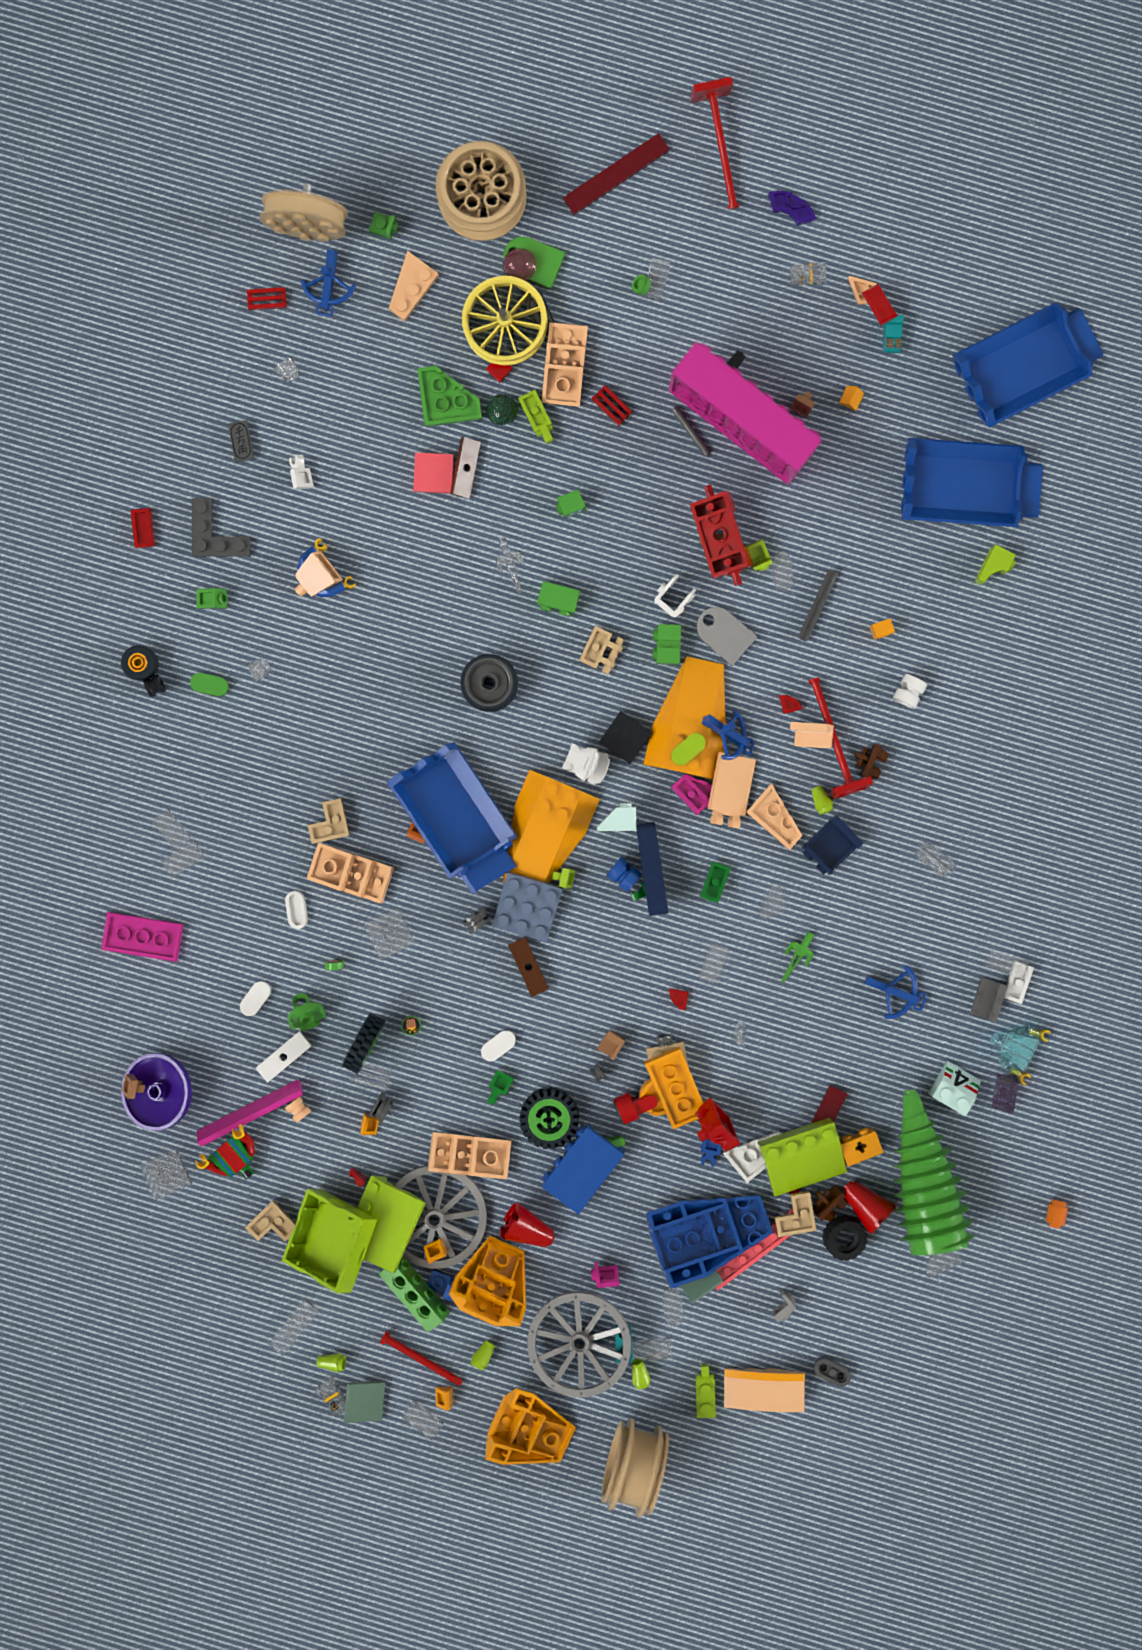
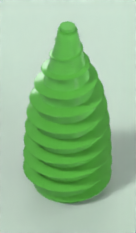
M916 1089L905 1090L902 1106V1132L897 1135V1137L902 1138L901 1146L894 1150V1152L901 1154L900 1162L893 1165V1167L901 1169L900 1177L893 1180V1182L901 1184V1191L894 1196L903 1199V1206L895 1211L904 1213L905 1220L897 1224V1226L905 1227L907 1230V1235L899 1240L909 1242L910 1254L912 1255L942 1254L966 1248L969 1246L968 1242L975 1235L966 1232L965 1229L973 1223V1220L962 1215L970 1207L959 1202V1199L966 1192L955 1187V1184L961 1181L962 1177L952 1175L950 1171L957 1166V1163L947 1161L945 1156L951 1152V1149L942 1147L939 1143L944 1135L935 1133L932 1127L935 1122L929 1120Z

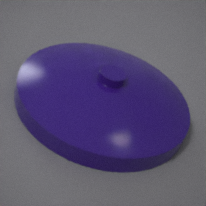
M163 1053L146 1054L136 1059L126 1070L121 1085V1099L127 1115L136 1125L150 1131H160L175 1126L186 1115L192 1098L191 1081L186 1069L177 1059ZM125 1074H133L137 1080L142 1081V1084L145 1085L144 1093L136 1092L135 1099H127L122 1093Z

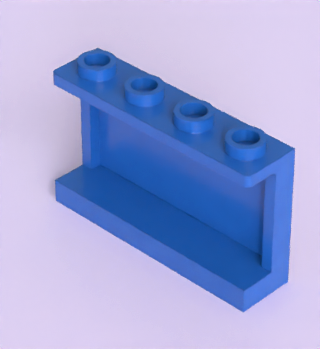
M589 1123L585 1127L582 1125L575 1134L577 1138L574 1142L570 1140L564 1148L565 1154L562 1157L559 1155L553 1163L555 1167L552 1171L547 1170L542 1177V1188L578 1215L625 1154V1149L621 1146L616 1147L594 1131Z

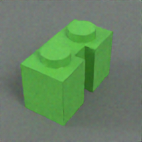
M543 581L537 606H541L540 610L551 612L552 609L559 610V615L570 617V614L575 615L580 590Z
M658 624L657 629L653 630V641H657V648H653L652 659L656 660L657 665H679L681 625Z

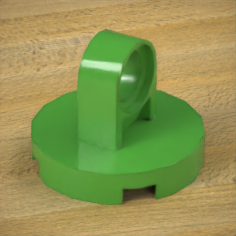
M299 993L292 999L294 1010L287 1016V1022L294 1031L295 1028L306 1031L320 1024L319 1020L325 1019L326 1012L321 1004L311 1003L306 994ZM299 1000H306V1004L296 1005Z

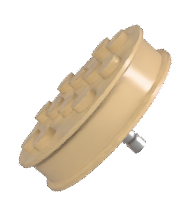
M304 184L303 192L273 191L262 196L264 209L259 219L261 223L274 230L275 233L297 237L303 241H311L313 239L328 242L329 240L345 236L344 220L348 217V211L333 200L311 194L312 185Z

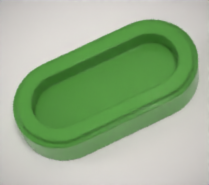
M196 673L190 679L192 689L197 692L221 697L227 694L229 690L228 682L221 677Z

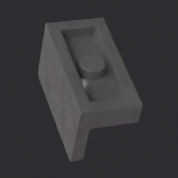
M981 978L970 1013L996 1023L1008 986Z

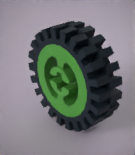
M372 1013L367 1016L343 1061L342 1067L356 1074L360 1072L385 1025V1020Z
M548 1087L547 1089H539V1091H535L531 1096H528L522 1106L519 1118L520 1128L523 1130L525 1138L527 1137L530 1143L533 1142L538 1148L541 1146L543 1149L551 1148L552 1150L558 1146L559 1148L563 1147L565 1143L570 1142V1139L575 1136L578 1129L579 1111L577 1104L574 1103L571 1096L569 1097L565 1091L562 1092L558 1088L552 1089V1087ZM544 1106L558 1108L561 1112L560 1114L551 1108L550 1113L551 1118H553L551 1126L554 1128L558 1122H562V1125L554 1131L542 1129L538 1123L548 1128V1119H545L547 1118L548 1110L545 1109L541 1115H538L537 1112L540 1108Z

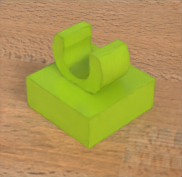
M562 868V873L553 872L552 879L560 881L559 887L572 889L576 870Z

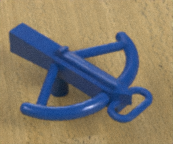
M327 249L326 266L321 268L322 276L306 283L305 279L301 281L302 288L307 297L321 304L316 307V314L319 316H332L334 308L331 305H337L346 301L356 288L354 284L351 287L347 286L335 276L338 256L335 250ZM324 279L322 297L318 298L309 291L308 287ZM334 280L348 291L337 299H332ZM319 308H324L325 312L330 308L331 313H319Z
M736 709L733 710L735 716L725 725L710 714L704 716L702 720L703 725L721 735L725 755L721 756L723 760H733L743 750L747 755H751L753 752L754 740L750 737L746 738L745 722ZM736 719H738L741 735L733 731L736 728L734 723ZM726 739L738 746L735 753L731 755L728 753ZM751 741L750 752H747L746 748L749 747Z
M907 965L903 966L906 971L890 984H885L866 976L864 984L886 993L888 1014L884 1015L885 1019H894L904 1015L911 1008L912 1004L913 1008L917 1011H921L924 1008L927 995L924 992L917 994V978L912 969ZM909 974L912 980V991L908 993L893 987V985ZM890 994L907 1000L904 1008L892 1014ZM923 995L924 1000L922 1002V1005L920 1008H917L916 1004L918 1002H921L919 1000V996Z

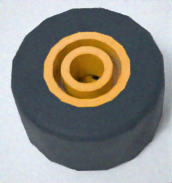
M132 646L122 655V670L131 679L139 681L150 679L158 670V658L147 647Z

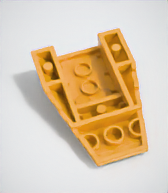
M686 656L651 727L652 733L649 736L643 765L713 780L718 752L724 753L721 735L703 725L702 720L704 716L710 714L724 725L726 724L724 664ZM691 734H701L706 741L705 748L687 764H675L671 759L673 749Z
M529 770L514 807L511 827L518 837L512 841L513 845L508 848V853L517 867L510 870V872L549 883L552 880L553 872H558L586 834L600 799ZM507 873L504 874L503 883L505 882Z

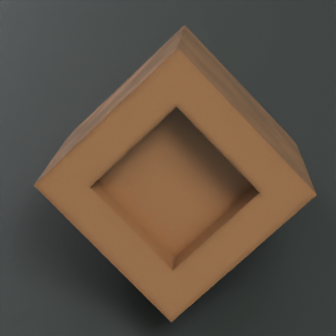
M608 1029L598 1046V1050L608 1055L614 1061L625 1043V1038Z

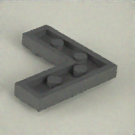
M192 498V556L251 557V538L213 537V500L211 498Z

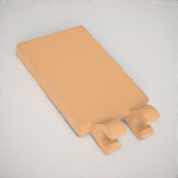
M718 752L708 809L713 810L710 823L722 825L723 815L729 816L727 826L740 828V815L745 816L756 760L741 756L733 760H723L721 756L725 755V753Z

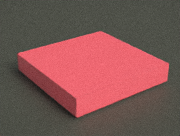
M415 453L413 491L450 494L453 481L454 454Z

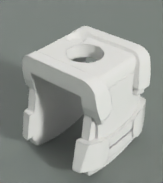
M679 574L673 576L668 584L664 582L657 590L659 594L654 600L657 605L672 617H678L684 611V606L690 603L696 596V589L694 588L675 611L661 600L680 577Z
M572 743L562 768L576 774L583 781L588 779V782L595 785L600 784L605 777L610 759L606 753H598L596 748L587 747L584 749Z

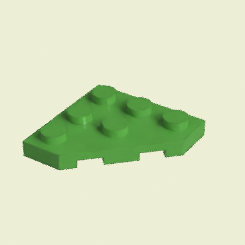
M437 366L417 368L425 427L482 420L480 399L470 393Z

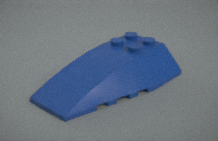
M761 1195L680 1201L646 1213L649 1233L662 1272L671 1289L709 1276L773 1233Z

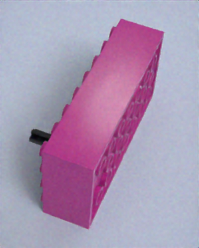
M696 341L673 370L668 391L785 484L789 485L822 441L819 438V433L813 429L809 430L806 428L804 422L796 416L792 417L785 406L781 404L778 406L772 401L771 395L766 392L762 393L757 389L758 386L753 381H747L742 377L738 367L746 359L744 353L737 350L726 364L725 359L719 355L715 356L710 352L711 349L706 344H700Z

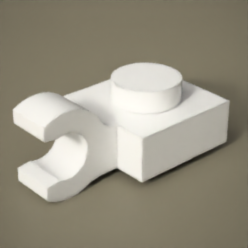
M295 455V458H289L290 465L293 468L290 470L293 488L310 489L314 487L310 468H305L303 455Z

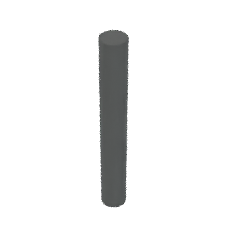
M675 406L671 410L704 457L711 453L678 406Z

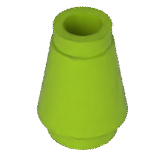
M821 785L811 789L816 812H819V815L834 810L832 806L834 803Z
M485 1340L472 1355L470 1363L483 1371L485 1367H488L495 1345Z
M341 1353L319 1355L316 1364L317 1367L339 1373L345 1370L346 1356Z
M637 1358L632 1362V1384L636 1389H645L650 1385L651 1378L643 1360Z

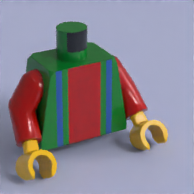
M239 1124V1131H235L232 1128L233 1136L209 1155L208 1160L204 1154L199 1155L203 1161L197 1162L195 1160L197 1168H205L225 1177H233L239 1172L247 1180L255 1173L248 1165L255 1158L253 1138L244 1131L243 1125Z

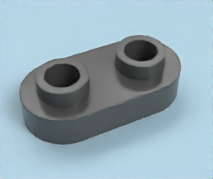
M820 1357L814 1362L815 1373L820 1378L839 1387L849 1384L851 1374L845 1366L827 1357ZM826 1364V1368L821 1369L820 1365ZM839 1372L844 1373L842 1377H837V1374Z

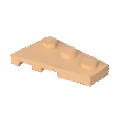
M409 251L406 253L389 306V311L404 322L439 276L436 271Z
M771 783L746 813L790 850L802 837V834Z

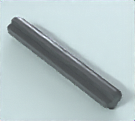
M828 570L798 636L800 640L806 642L809 640L837 578L838 573L836 571Z

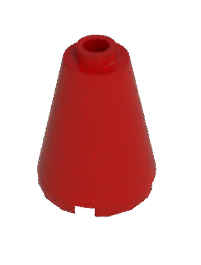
M850 1180L843 1188L846 1200L870 1234L897 1207L893 1202L858 1181L853 1183Z
M518 1202L516 1204L513 1203L503 1219L506 1221L505 1227L501 1226L499 1233L502 1239L544 1248L552 1245L555 1239L554 1231Z

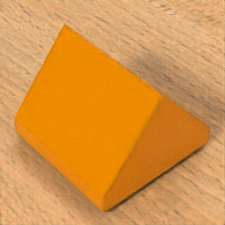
M847 385L839 404L857 411L864 392L857 386Z
M363 1113L360 1134L376 1135L379 1124L378 1118H372L368 1116V1113Z
M441 1239L423 1246L429 1264L447 1256L448 1251Z
M453 1386L436 1387L437 1407L446 1411L452 1408Z

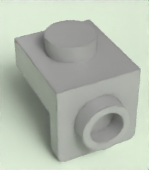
M783 1289L780 1290V1294L785 1301L771 1311L778 1323L781 1320H787L791 1316V1312L796 1309L794 1304L795 1298L790 1292L786 1293Z

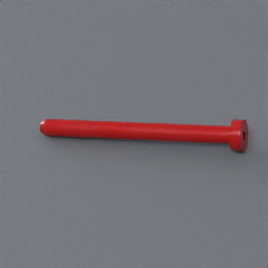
M385 1331L379 1342L382 1345L387 1343L459 1386L462 1384L463 1381L460 1377L390 1337L388 1331Z

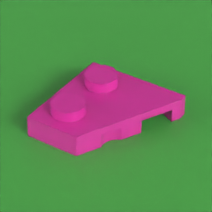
M684 774L670 787L696 816L709 804L712 785L706 781Z

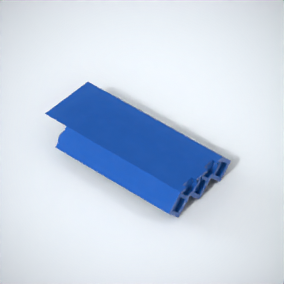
M1055 302L952 356L958 376H962L966 383L965 390L970 400H974L978 406L979 411L977 413L980 419L990 428L1092 376V361L1102 357L1103 351L1082 310L1077 308L1068 313L1064 307Z
M908 438L904 454V461L906 463L902 481V488L904 489L903 499L901 500L902 519L1018 527L1019 520H1022L1023 517L1038 518L1043 465L1040 463H1027L1028 454H1025L1024 446Z
M455 742L445 744L433 755L422 758L411 768L399 771L387 781V784L450 879L456 876L462 878L472 894L517 867L506 849L513 845L512 841L518 836Z

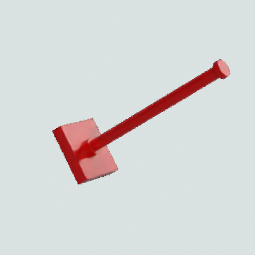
M732 76L693 84L690 94L691 103L704 100L710 101L729 205H727L728 210L739 208V203L736 202L717 98L730 94L733 86Z
M817 677L809 680V685L813 687L825 724L834 725L819 684L820 678ZM834 727L832 745L845 782L843 783L844 785L835 787L830 792L832 800L868 789L873 784L871 776L857 781L852 779Z

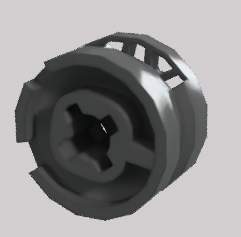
M481 907L462 921V924L468 927L470 935L492 919L487 916L484 907Z
M381 1092L368 1116L376 1117L382 1123L395 1099L392 1097L388 1098L386 1094ZM380 1100H381V1101H382L381 1104L379 1105L377 1111H375V1109L377 1108V1106H378V1104H379V1102H380Z

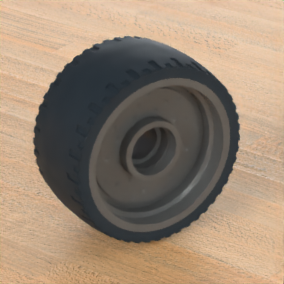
M483 654L473 658L463 669L460 679L461 691L466 701L472 707L484 712L499 711L507 707L516 696L518 690L517 673L511 663L505 658L495 654ZM489 678L495 681L494 687L490 689L484 685L485 681Z

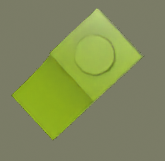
M997 545L992 546L974 582L982 585L992 574L1011 572L1016 563L1014 560L1016 554Z

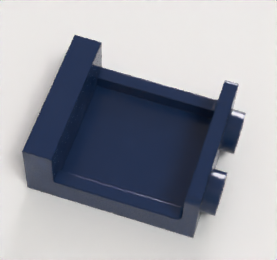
M834 815L801 848L804 850L803 855L809 861L813 859L818 864L816 868L823 875L825 873L831 875L863 842L837 815Z

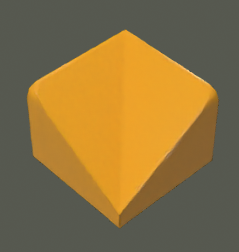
M886 619L869 626L875 640L895 632L891 619Z

